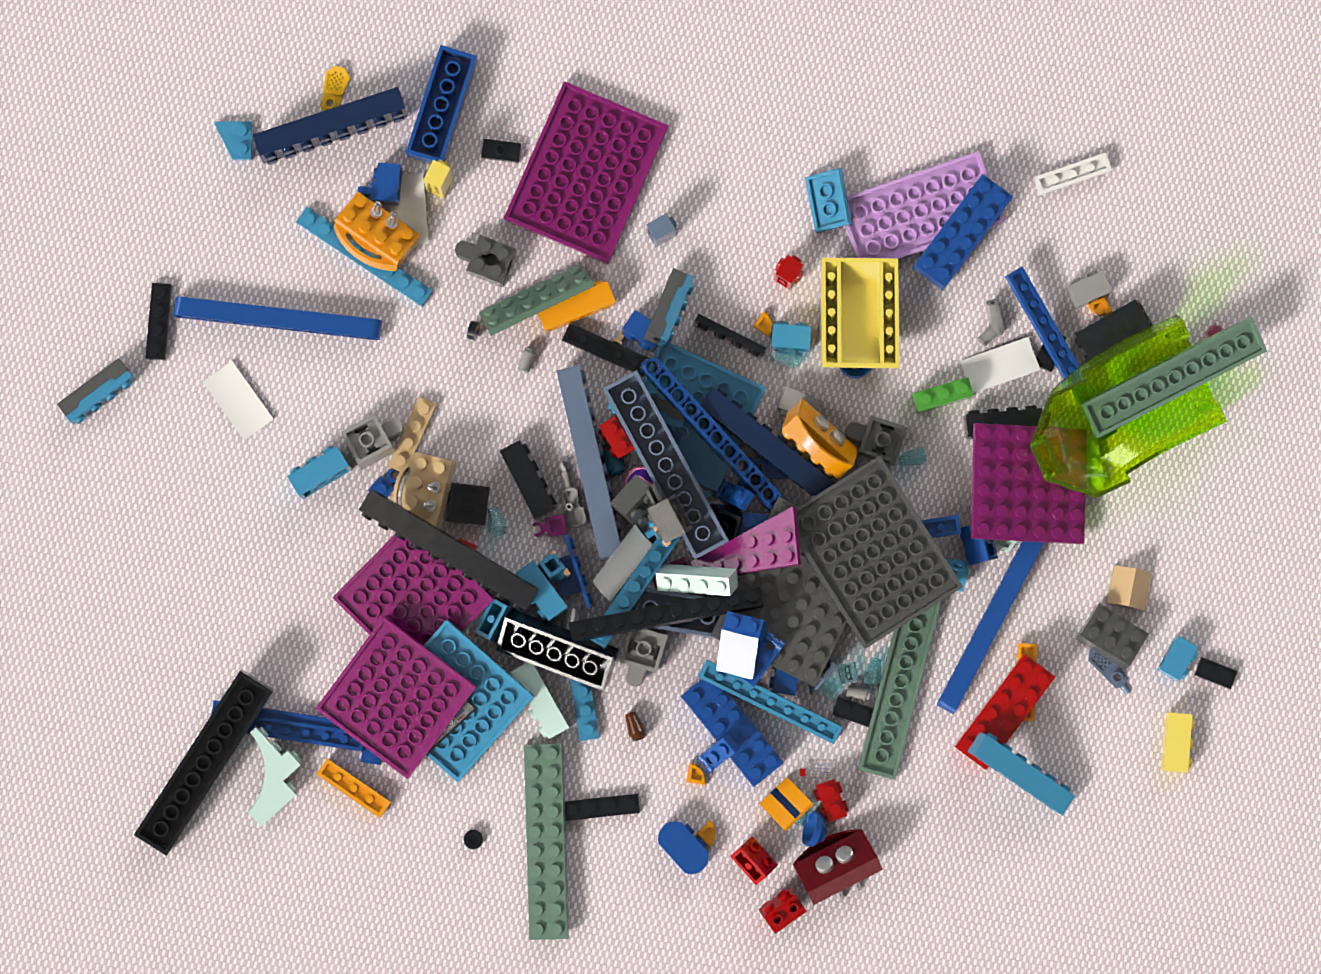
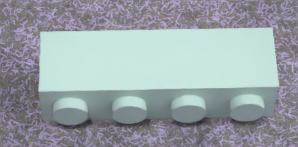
M664 564L656 572L657 591L731 596L738 587L737 569Z
M527 662L511 671L513 677L534 695L533 699L529 702L532 708L529 713L534 721L538 719L541 724L539 730L544 738L548 737L550 740L569 729L535 666Z

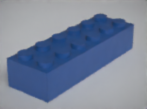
M440 45L406 149L407 157L429 164L433 160L446 162L477 66L478 59L476 55Z
M982 174L912 269L943 291L1009 204L1013 196Z
M701 679L681 696L716 742L728 734L740 748L729 758L753 787L784 763L727 691Z

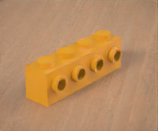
M597 281L593 283L594 287L538 313L545 334L615 306L616 301L608 282Z

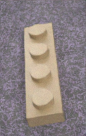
M418 397L404 428V433L401 435L395 448L396 452L393 453L388 464L389 468L400 472L404 464L415 454L437 406L435 403Z

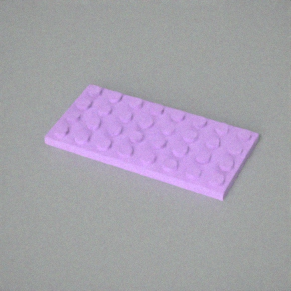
M977 151L847 196L852 224L845 226L856 258H893L899 260L925 251L980 176L983 174L989 178L980 152ZM1002 213L991 227L1005 222Z

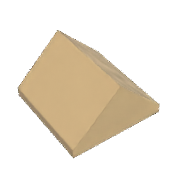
M1114 566L1107 603L1145 611L1152 573L1137 568Z

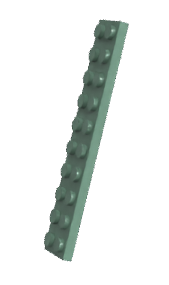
M1249 316L1080 403L1094 436L1098 439L1267 352V349L1253 317Z
M941 601L893 631L858 766L859 771L896 780Z
M563 743L524 745L529 940L569 939Z

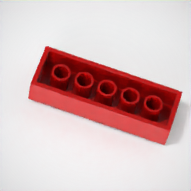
M1023 653L954 747L987 770L988 765L967 752L978 734L981 732L987 735L989 732L998 738L997 742L1002 745L1003 742L1006 744L1055 679V676Z

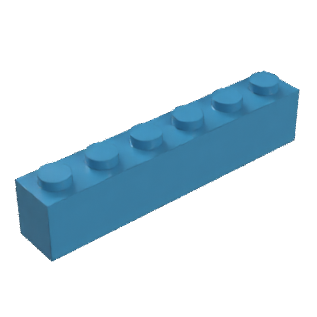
M981 732L978 734L967 752L1053 811L1064 815L1075 798V795L1070 793L1071 788L1063 783L1057 784L1055 782L1057 779L1049 773H1046V775L1041 773L1042 768L1034 763L1028 764L1026 762L1027 758L1022 754L1017 753L1015 755L1012 753L1013 748L1004 742L1002 745L997 742L998 738L989 732L987 735Z

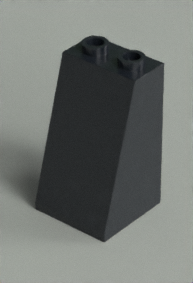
M1135 299L1075 333L1077 337L1075 342L1080 349L1083 348L1086 352L1084 358L1087 363L1096 367L1155 335L1157 331L1140 301Z

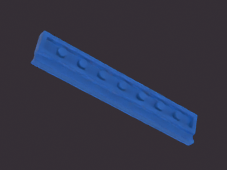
M213 700L211 715L220 701ZM262 708L246 733L251 734L250 730L257 726L258 728L263 727L270 738L361 752L363 750L362 744L328 718Z

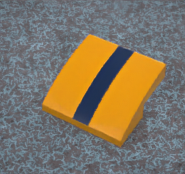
M788 777L759 803L785 831L814 805Z

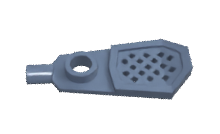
M1090 649L1088 661L1115 688H1121L1125 695L1132 690L1126 684L1128 678L1122 668L1109 659L1105 660L1104 656L1098 655L1096 651ZM1115 674H1119L1121 676V679L1119 681L1114 680Z

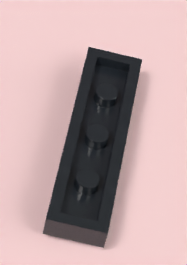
M152 283L145 356L149 360H166L172 293L171 284Z
M699 313L695 319L696 327L705 332L710 330L714 332L716 338L720 340L726 338L732 341L731 345L739 349L741 347L746 348L748 353L754 357H763L767 347Z
M638 794L565 801L566 821L640 813Z

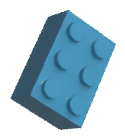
M333 446L328 447L320 457L314 456L306 461L307 465L302 468L297 466L290 471V475L287 477L302 499L307 498L352 470L337 446L335 448Z
M531 561L515 573L539 588L531 604L532 606L536 604L539 607L537 612L544 621L548 620L551 623L568 610L567 605L534 561Z

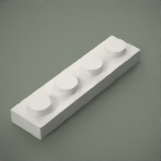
M1105 152L1038 175L1033 179L1041 196L1111 172L1112 168Z

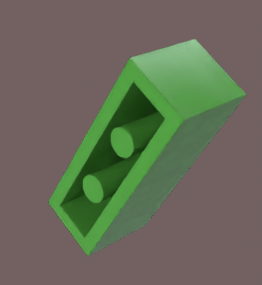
M969 377L913 393L912 400L916 413L919 414L970 399L974 396Z

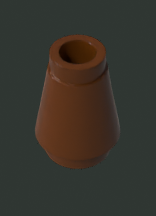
M636 712L626 714L629 738L634 742L647 737V730Z

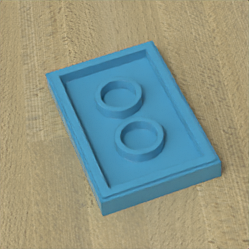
M837 168L805 177L815 233L851 225L852 219L842 169Z

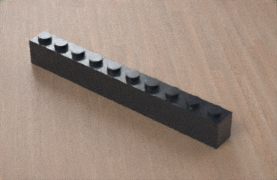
M374 489L369 491L359 508L364 518L370 521L373 518L379 522L378 526L387 531L390 528L396 532L395 536L403 541L405 539L412 542L411 545L420 551L422 548L429 552L428 556L437 561L440 558L446 562V567L454 571L455 569L463 572L461 574L463 577L470 581L475 579L479 582L478 585L487 591L489 588L496 592L495 596L504 601L507 598L513 602L512 606L520 611L528 609L539 590L538 587Z

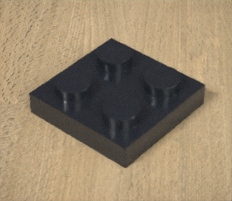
M452 483L447 521L485 526L490 487Z

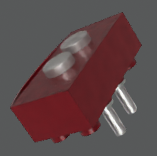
M862 829L846 830L825 837L823 842L807 848L793 863L794 869L813 905L835 894L842 901L845 898L842 890L853 885L855 890L859 892V890H862L860 881L883 870L875 851Z

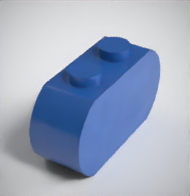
M677 821L669 822L659 831V845L684 873H699L708 863L709 856L705 849L708 846L701 838L697 840L692 835L695 831L688 823L683 825Z

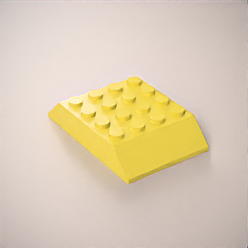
M822 258V367H900L898 259Z

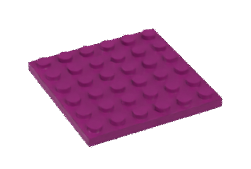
M974 423L971 539L1084 544L1086 429Z
M394 534L332 597L369 635L382 617L385 616L422 645H425L447 619L463 631L495 599L487 590L481 588L478 585L479 582L475 579L471 581L461 575L463 572L460 570H451L445 566V561L440 558L438 561L428 556L429 552L422 548L420 551L411 545L412 542L405 539L403 541Z
M383 616L315 709L406 779H409L477 686L387 617Z

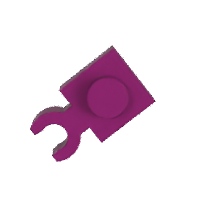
M564 514L545 518L546 524L540 522L532 524L533 527H541V531L534 534L536 537L543 536L545 532H548V537L568 534Z

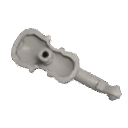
M563 460L559 463L565 489L561 492L562 503L566 508L563 514L565 515L568 527H580L588 520L586 508L580 504L579 490L573 487L570 472L567 469L568 463Z

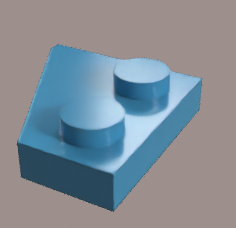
M215 122V126L232 159L252 160V122Z

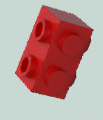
M787 255L785 259L781 257L776 265V273L773 280L790 290L794 283L798 284L803 276L802 260L795 255Z
M617 416L599 425L601 430L598 432L603 441L607 440L610 447L608 449L613 457L617 456L618 459H621L635 450Z
M832 779L815 785L814 795L816 800H820L823 808H820V812L824 819H827V822L846 817V812L849 811L846 800L842 801L840 793H843L840 782Z
M753 836L730 856L755 885L766 878L778 866Z
M790 887L779 892L778 896L771 901L765 902L758 909L775 934L807 912Z

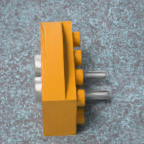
M360 192L354 195L335 219L334 230L345 249L363 263L382 270L397 271L418 245L420 237L419 233L397 219L395 212H387L381 208L379 201L374 203ZM347 238H349L354 243L365 249L367 252L375 256L377 259L372 258L359 251L349 242Z
M803 398L787 412L782 427V434L785 438L789 440L792 438L795 441L790 446L791 449L795 447L801 452L807 451L809 455L804 459L806 461L810 459L816 465L820 463L829 477L834 476L839 479L854 466L858 448Z

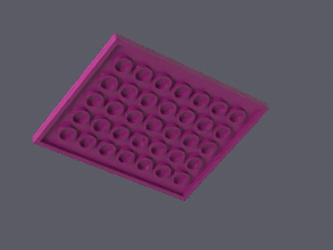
M564 81L503 219L609 264L669 125Z

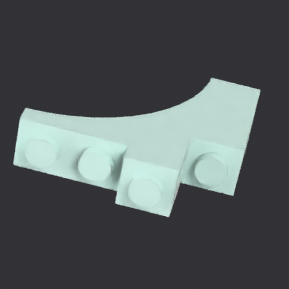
M254 726L250 733L255 738L262 752L265 764V777L261 792L255 803L248 810V813L260 826H263L296 796L294 790L297 788L290 780L286 782L285 779L301 765L299 762L301 758L294 750L290 752L287 749L281 753L282 748L275 741L271 743L267 738L269 734L265 729Z

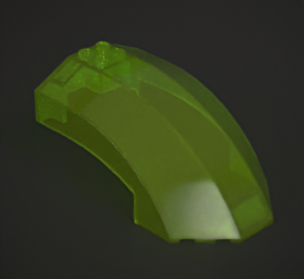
M1176 314L1107 348L1075 369L1052 390L1029 445L1045 481L1098 498L1130 483L1131 479L1128 474L1153 458L1228 422L1221 405L1215 401L1206 382L1098 439L1094 436L1080 403L1191 347L1188 340L1190 334L1184 320Z

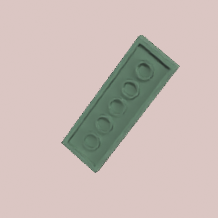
M580 263L571 266L564 272L553 275L545 281L536 283L535 286L521 290L518 294L505 298L493 306L486 307L479 314L489 334L492 336L594 287V284L583 264Z

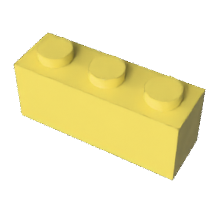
M433 160L423 181L427 192L445 199L454 180L453 174L447 162Z
M1166 713L1162 771L1188 773V769H1191L1192 758L1189 757V753L1193 749L1194 743L1193 738H1191V730L1194 731L1195 719H1192L1193 715Z

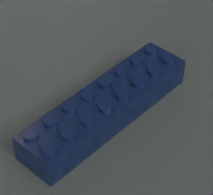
M395 87L253 134V138L261 160L264 164L267 163L269 165L278 162V159L283 157L286 159L295 157L296 153L304 151V153L313 151L314 147L322 145V147L331 145L334 140L340 139V141H343L356 133L358 135L369 132L368 129L374 127L376 129L387 126L386 123L392 121L394 123L401 122L408 115L399 88Z

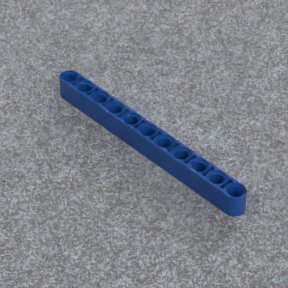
M189 297L175 298L173 314L174 317L368 340H380L382 320Z
M649 358L642 361L640 369L645 377L771 513L778 497L785 499L783 495L660 360ZM649 362H652L655 366L653 372L648 370ZM662 376H665L667 378L668 382L666 386H663L661 384L660 380ZM676 390L681 395L678 401L673 396ZM689 404L693 407V413L691 415L688 414L686 410ZM702 418L706 421L704 429L699 425ZM715 432L719 436L717 443L712 440V435ZM727 447H730L732 450L729 457L725 454ZM739 461H743L744 463V469L742 471L738 468ZM752 475H755L757 477V483L755 485L751 483ZM766 488L770 492V496L767 499L763 495Z
M1021 542L937 702V706L952 714L956 712L1044 543Z

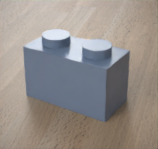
M667 213L646 224V232L655 248L675 237L677 224L672 216L668 217Z

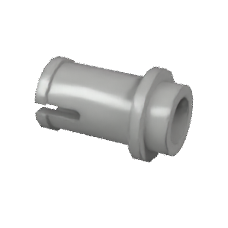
M526 347L524 351L522 350L523 355L518 370L530 372L533 358L536 357L535 350Z
M848 684L846 697L863 699V702L865 700L869 701L871 689H867V686L862 688Z

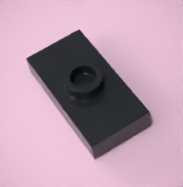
M483 139L481 158L519 163L521 143Z

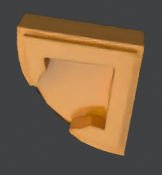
M1105 296L1087 304L1088 308L1097 315L1107 316L1112 313Z
M764 311L753 327L768 338L772 332V321L770 316Z
M689 763L687 782L706 785L703 771L697 765Z
M711 820L697 832L699 837L709 847L712 846L716 837L715 826Z

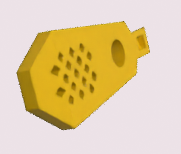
M334 66L326 71L321 105L322 111L339 106L350 80L345 68ZM333 101V106L328 107L327 102Z

